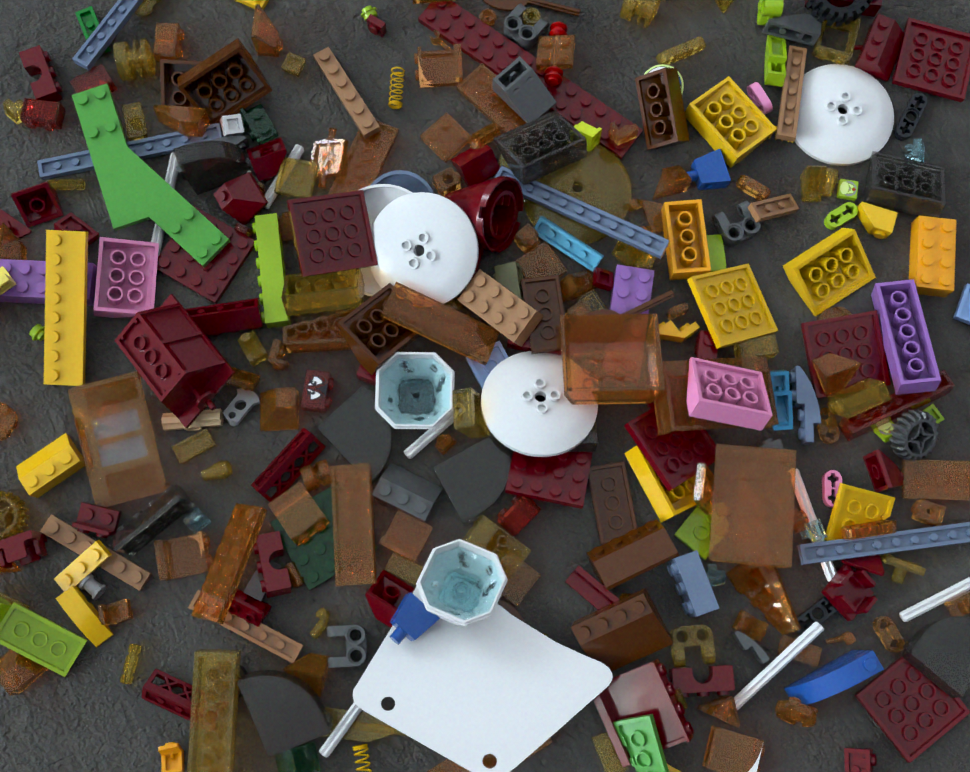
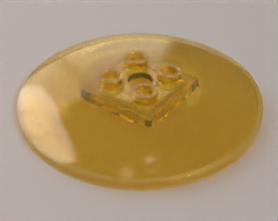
M565 140L543 149L528 165L524 176L624 220L631 202L630 178L622 162L605 147L598 144L589 152L571 143L572 140ZM580 185L582 191L575 192L572 186ZM523 197L525 212L534 226L539 218L544 216L585 244L599 241L608 236Z

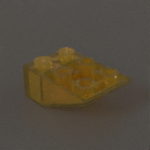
M484 515L478 517L463 538L468 543L497 554L508 579L507 583L510 582L531 552L528 547ZM490 566V571L494 573L493 566Z

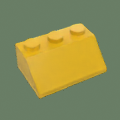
M65 433L17 465L16 469L18 478L30 496L39 498L86 466L87 462L69 435Z

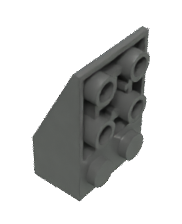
M520 56L493 79L492 90L529 126L534 124L557 103L534 70Z

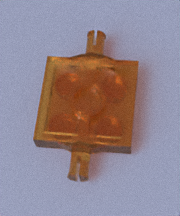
M329 128L328 138L314 141L307 175L311 178L320 177L318 187L322 189L326 188L327 178L342 176L348 141L346 139H335L337 131L335 128Z

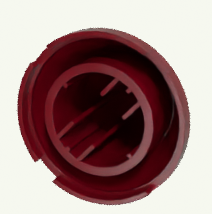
M499 176L447 193L444 196L456 203L467 214L475 228L478 244L485 250L501 252L514 240L521 222H517L518 212L523 211L524 204L522 189L516 179Z

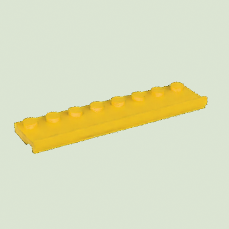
M46 230L44 384L85 386L88 232Z

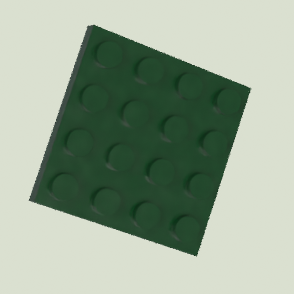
M339 482L270 522L275 531H280L282 544L309 591L379 550Z

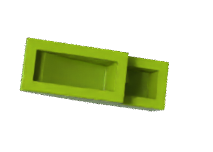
M767 35L764 85L783 86L786 77L785 63L787 60L786 39Z

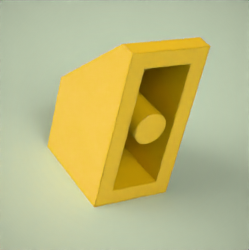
M861 202L857 206V216L868 234L878 239H886L893 232L897 212L865 202Z

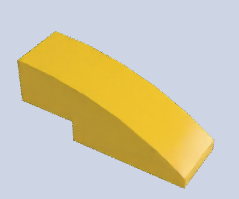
M71 586L55 598L71 620L95 647L100 646L114 635L93 604L87 601L77 586Z

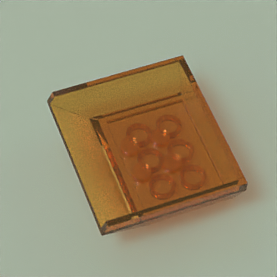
M658 314L559 315L563 392L572 405L652 403L664 393L665 384Z

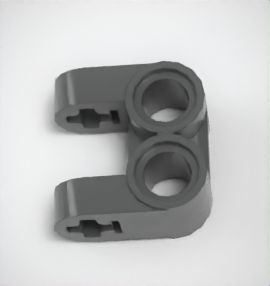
M520 3L505 18L503 34L509 40H516L518 46L524 50H530L546 33L550 24L541 18L534 26L524 25L522 20L527 15L528 8Z
M748 201L737 204V211L742 220L738 223L730 224L722 211L712 215L714 226L718 233L722 235L723 243L726 246L733 247L739 242L752 239L760 229V222H755L747 208L750 205ZM745 225L751 226L753 230H748ZM729 233H734L736 238L731 237Z
M360 625L327 627V637H346V656L328 657V668L360 666L366 662L368 658L367 632L364 627ZM355 629L361 632V638L358 641H354L351 638V633ZM355 650H359L362 653V658L358 662L352 659V653Z

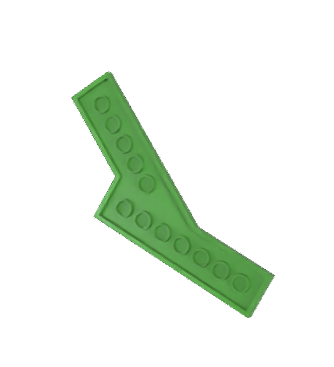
M108 84L73 94L72 98L113 229L117 231L151 219L205 268L230 242L229 238L128 147Z

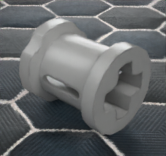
M92 574L86 576L79 585V589L87 591L93 600H97L107 588L105 584L101 585Z

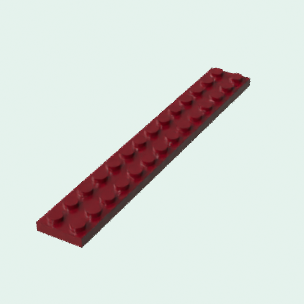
M433 0L419 16L418 22L496 75L501 73L520 56L534 70L557 102L549 111L572 127L583 121L595 128H602L598 145L620 160L623 159L642 134L643 130L563 75L562 82L559 85L551 86L544 81L545 70L549 67L548 65L452 0Z

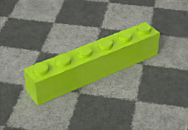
M277 213L255 216V222L252 223L253 233L257 236V240H254L255 251H258L259 258H256L257 269H260V276L257 277L258 285L262 287V293L259 294L260 304L264 306V311L261 312L262 322L268 328L291 326L280 219Z

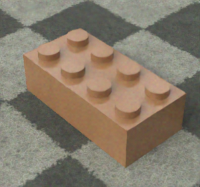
M481 269L478 270L458 298L459 302L521 347L544 317L543 314Z

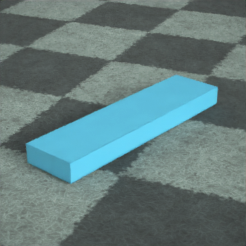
M544 216L539 218L532 230V233L592 272L598 267L604 255Z

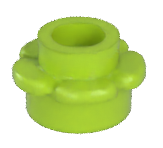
M369 5L362 9L361 17L364 18L365 22H367L370 14L375 17L378 16L377 8H372Z
M37 324L31 329L29 335L33 341H42L44 339L45 326Z

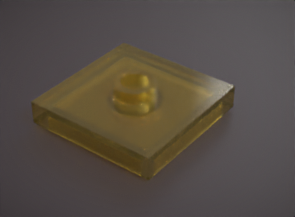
M284 157L274 192L280 195L299 198L312 197L319 163Z

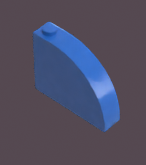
M851 650L784 687V690L793 706H804L838 694L884 670L873 650Z

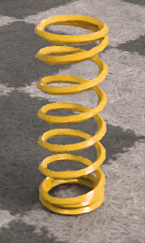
M393 67L391 69V79L396 82H403L404 79L399 77L405 75V70L401 67ZM393 69H402L403 72H394ZM390 80L391 86L389 88L391 91L389 92L388 106L392 109H400L403 107V103L398 100L403 99V97L400 95L391 96V92L402 94L403 91L400 89L392 90L391 87L403 88L404 85L400 83L392 84V80Z
M368 744L353 746V751L365 749L355 753L354 756H367L354 763H368L357 768L356 771L372 772L371 769H363L371 764L368 761H363L368 759L370 755L361 754L369 749Z

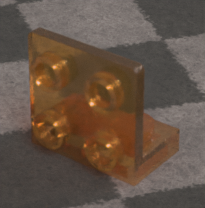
M398 510L385 536H382L379 544L416 563L433 527Z

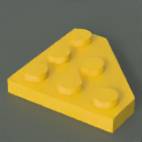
M839 483L824 539L830 541L852 538L859 534L862 535L873 528L877 522L890 517L895 497Z

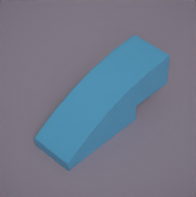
M766 371L767 395L773 415L771 417L773 430L793 429L792 391L789 388V371Z

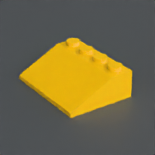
M730 76L692 101L685 111L686 119L714 150L721 149L724 161L730 168L743 160L777 130Z
M849 228L839 229L783 265L790 283L814 316L819 315L876 278L855 229Z
M637 445L624 453L661 523L715 496L702 471L668 492Z

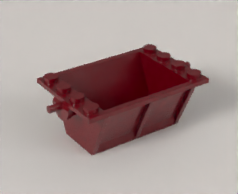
M170 294L160 307L137 312L114 340L159 400L180 420L185 428H188L207 405L212 411L216 409L211 400L235 374L232 367L173 294Z

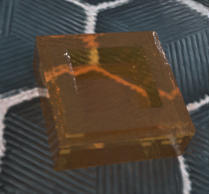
M682 303L669 308L666 314L668 320L686 314L689 307L687 303Z

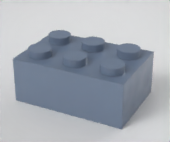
M697 550L668 561L667 569L670 576L675 578L676 584H674L678 596L681 595L684 603L681 605L685 615L688 614L689 618L697 617L719 609Z

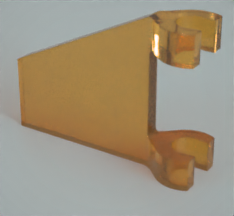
M632 199L629 201L630 204H627L629 212L640 208L644 211L649 226H642L641 228L652 233L663 231L661 215L663 204L642 199Z

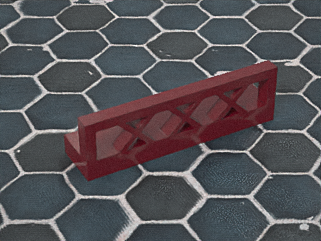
M303 427L251 486L273 505L326 446ZM312 441L319 445L313 452H308V446ZM298 457H303V463L300 466L294 467V461ZM290 471V478L287 481H281V475L284 472ZM277 486V492L272 497H269L266 492L270 487Z
M577 566L565 581L567 585L597 610L620 600L609 590L607 591L600 582L580 566Z
M158 669L153 671L142 689V699L213 732L216 730L219 719L228 705L227 701L218 700L212 694ZM156 677H159L165 681V684L158 686L153 684V681ZM178 686L183 689L184 693L175 694L171 688ZM189 696H200L202 701L194 703L190 701ZM215 703L221 707L216 713L209 710L208 705Z

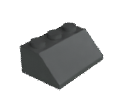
M390 463L377 483L372 496L426 523L443 488Z

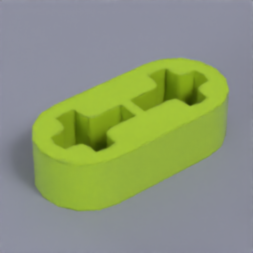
M847 202L831 211L824 219L825 227L835 230L851 221L858 213L857 206L852 202ZM849 209H850V210L852 211L851 213H847L846 215H843V213L845 212V210H849ZM836 217L839 218V219L836 221V223H835V222H833V223L830 222L831 219H835Z

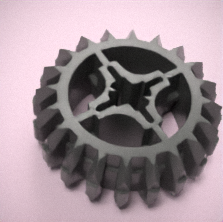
M916 409L908 410L907 413H902V418H897L896 424H892L894 429L890 431L892 437L889 438L892 442L890 447H892L893 452L899 458L910 462L921 461L922 458H927V453H932L931 449L933 447H936L935 442L939 440L937 435L940 433L937 430L939 424L936 423V419L928 412Z

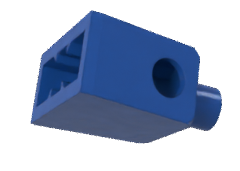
M721 149L695 159L691 165L692 171L684 172L685 182L695 181L698 190L727 188L731 181Z
M412 592L407 593L390 620V623L396 628L390 635V638L398 645L405 637L410 641H414L440 618L428 612L424 603Z

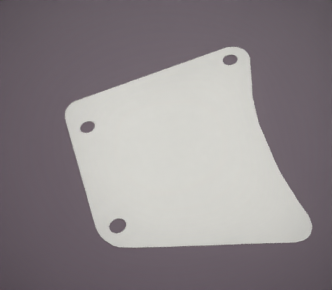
M452 573L446 579L439 593L438 602L441 607L462 616L469 615L476 611L484 591L472 578L460 573ZM431 582L430 588H433L434 584ZM416 586L415 590L413 591V594L420 601L423 602L419 590ZM497 603L491 617L465 627L455 625L440 618L416 640L410 641L405 637L399 645L390 638V635L396 629L392 626L355 686L353 700L363 711L471 772H510L610 685L613 676L609 667L602 662L553 641L511 615ZM385 697H392L395 701V706L390 711L384 710L381 706V702ZM487 754H492L497 759L495 767L490 769L486 768L482 761L483 757Z

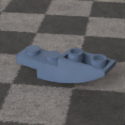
M795 366L789 372V383H791L792 389L790 390L792 391V407L800 408L797 412V419L800 421L798 439L801 440V445H810L814 442V427L821 424L820 409L810 380L800 366Z

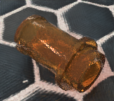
M291 562L283 567L288 569L291 586L294 589L305 584L303 580L305 578L301 577L295 562Z

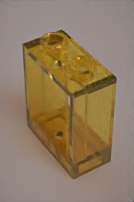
M857 18L848 25H845L844 22L839 27H836V22L828 26L826 25L827 20H824L821 26V34L814 45L812 56L820 60H829L836 64L847 65L853 54L861 19ZM825 27L850 33L845 52L821 46Z
M867 378L827 396L829 410L836 415L848 419L891 400L885 382Z
M472 388L453 390L454 429L471 439L490 436L481 411V394Z

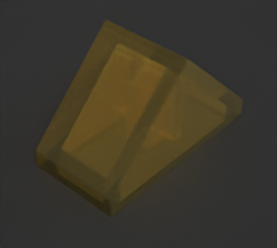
M807 165L800 175L802 201H821L826 166Z

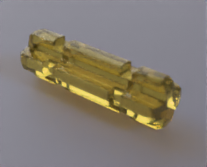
M83 179L48 180V183L55 190L58 188L59 190L85 189V181Z
M138 644L129 645V655L126 656L123 667L124 674H121L120 682L123 684L132 683L134 677L132 673H135L138 661L137 654H140L141 646Z

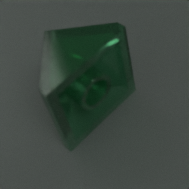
M315 741L274 752L278 772H321Z

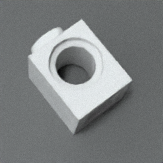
M241 114L221 117L220 125L223 137L243 135L244 128Z

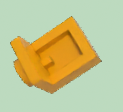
M169 742L164 746H159L161 772H184V750L180 744Z

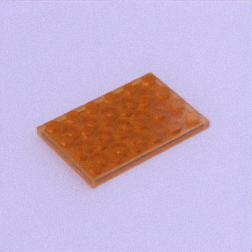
M716 444L708 561L791 569L796 450Z

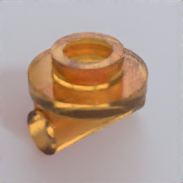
M445 434L437 438L435 447L444 456L457 442L450 434Z

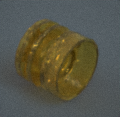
M624 0L619 18L630 22L634 15H637V25H640L642 19L645 18L643 27L648 28L654 20L661 2L660 0Z
M141 38L140 43L137 39L133 40L132 49L127 41L113 44L116 67L123 82L136 80L137 71L143 79L146 78L147 74L150 78L155 77V57L146 38Z

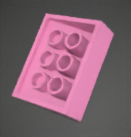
M100 237L94 316L110 318L134 317L139 311L154 308L159 243Z
M694 357L689 359L686 400L689 416L760 431L763 430L773 415L762 372Z

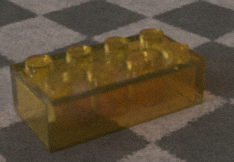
M361 268L303 278L301 273L286 275L281 299L287 316L359 307L363 304L365 286Z

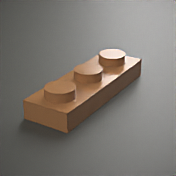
M791 193L753 202L747 207L756 223L792 214L799 210Z

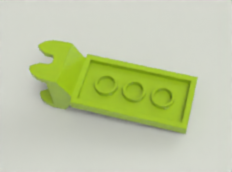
M0 597V644L65 677L87 642V639L16 602H13L11 605L8 600Z

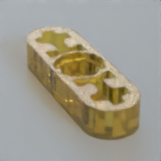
M701 36L659 53L656 56V60L659 65H670L701 52L705 49L706 43Z

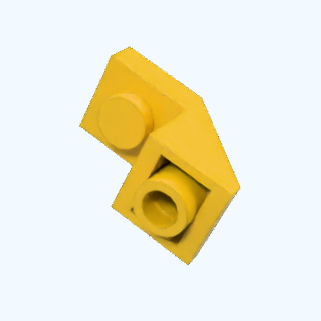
M671 320L667 323L663 321L655 327L656 331L653 336L655 339L682 343L695 334L700 327L696 322L691 325L686 323L678 330Z

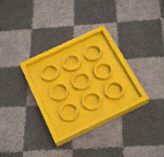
M749 263L692 276L687 279L717 349L771 335L778 331Z

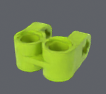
M759 0L757 25L765 26L769 18L781 17L784 0Z

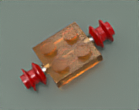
M559 21L550 25L549 36H539L536 68L537 70L546 69L544 81L551 86L559 85L562 82V69L573 68L575 35H567V25Z

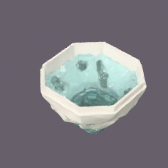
M396 352L376 370L375 410L394 429H435L454 411L455 371L436 352ZM414 393L420 394L418 398H414L412 395Z
M458 539L432 549L416 585L428 612L437 615L445 621L465 627L493 615L508 579L497 554Z

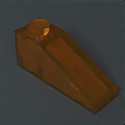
M168 105L153 106L159 122L185 136L203 137L210 124L205 108Z

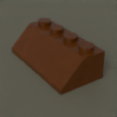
M665 67L636 77L635 82L647 150L689 142L677 68Z
M657 519L649 521L637 529H632L628 533L618 538H613L610 542L597 546L587 552L594 573L607 591L679 556L666 529Z

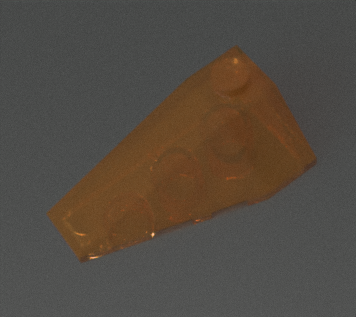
M767 551L750 556L727 571L726 574L734 588L741 595L744 594L751 601L750 604L754 608H759L765 614V618L782 635L800 630V624L777 567Z

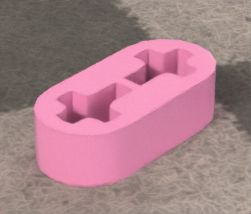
M754 82L747 86L748 96L764 115L772 112V103L758 82Z
M830 470L822 476V501L825 506L833 508L834 502L832 503L831 500H828V497L832 495V491L833 497H836L839 483H842V476L836 470ZM831 474L833 478H836V481L833 482V484L830 480H828V477H830Z

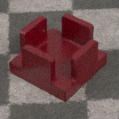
M29 530L0 540L1 567L12 568V562L20 560L21 565L41 560V556L48 555L44 543L47 541L46 535Z
M847 564L842 565L821 591L847 621H853L857 614L869 612L878 600L875 596H872L874 592L870 589L875 587L876 582L865 570L854 571Z

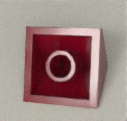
M483 142L476 144L451 159V162L467 186L490 179L500 169L492 148Z
M48 181L11 193V197L28 228L64 216L57 192Z

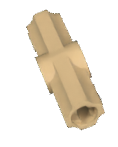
M220 408L213 411L211 409L203 410L188 428H185L173 413H163L161 421L164 431L180 429L197 431L203 427L223 426L224 417Z

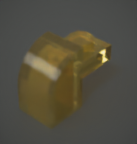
M619 240L612 252V255L623 265L651 269L657 258Z

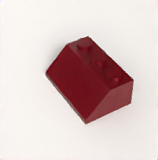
M879 13L877 14L869 28L854 67L887 82L889 80L904 35L896 20Z

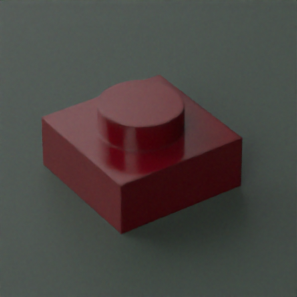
M370 14L367 18L369 31L374 35L378 34L384 37L387 32L386 23Z
M596 267L593 271V286L610 291L613 288V272Z

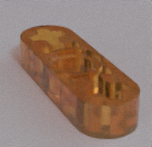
M880 520L841 527L843 539H858L897 532L896 521Z

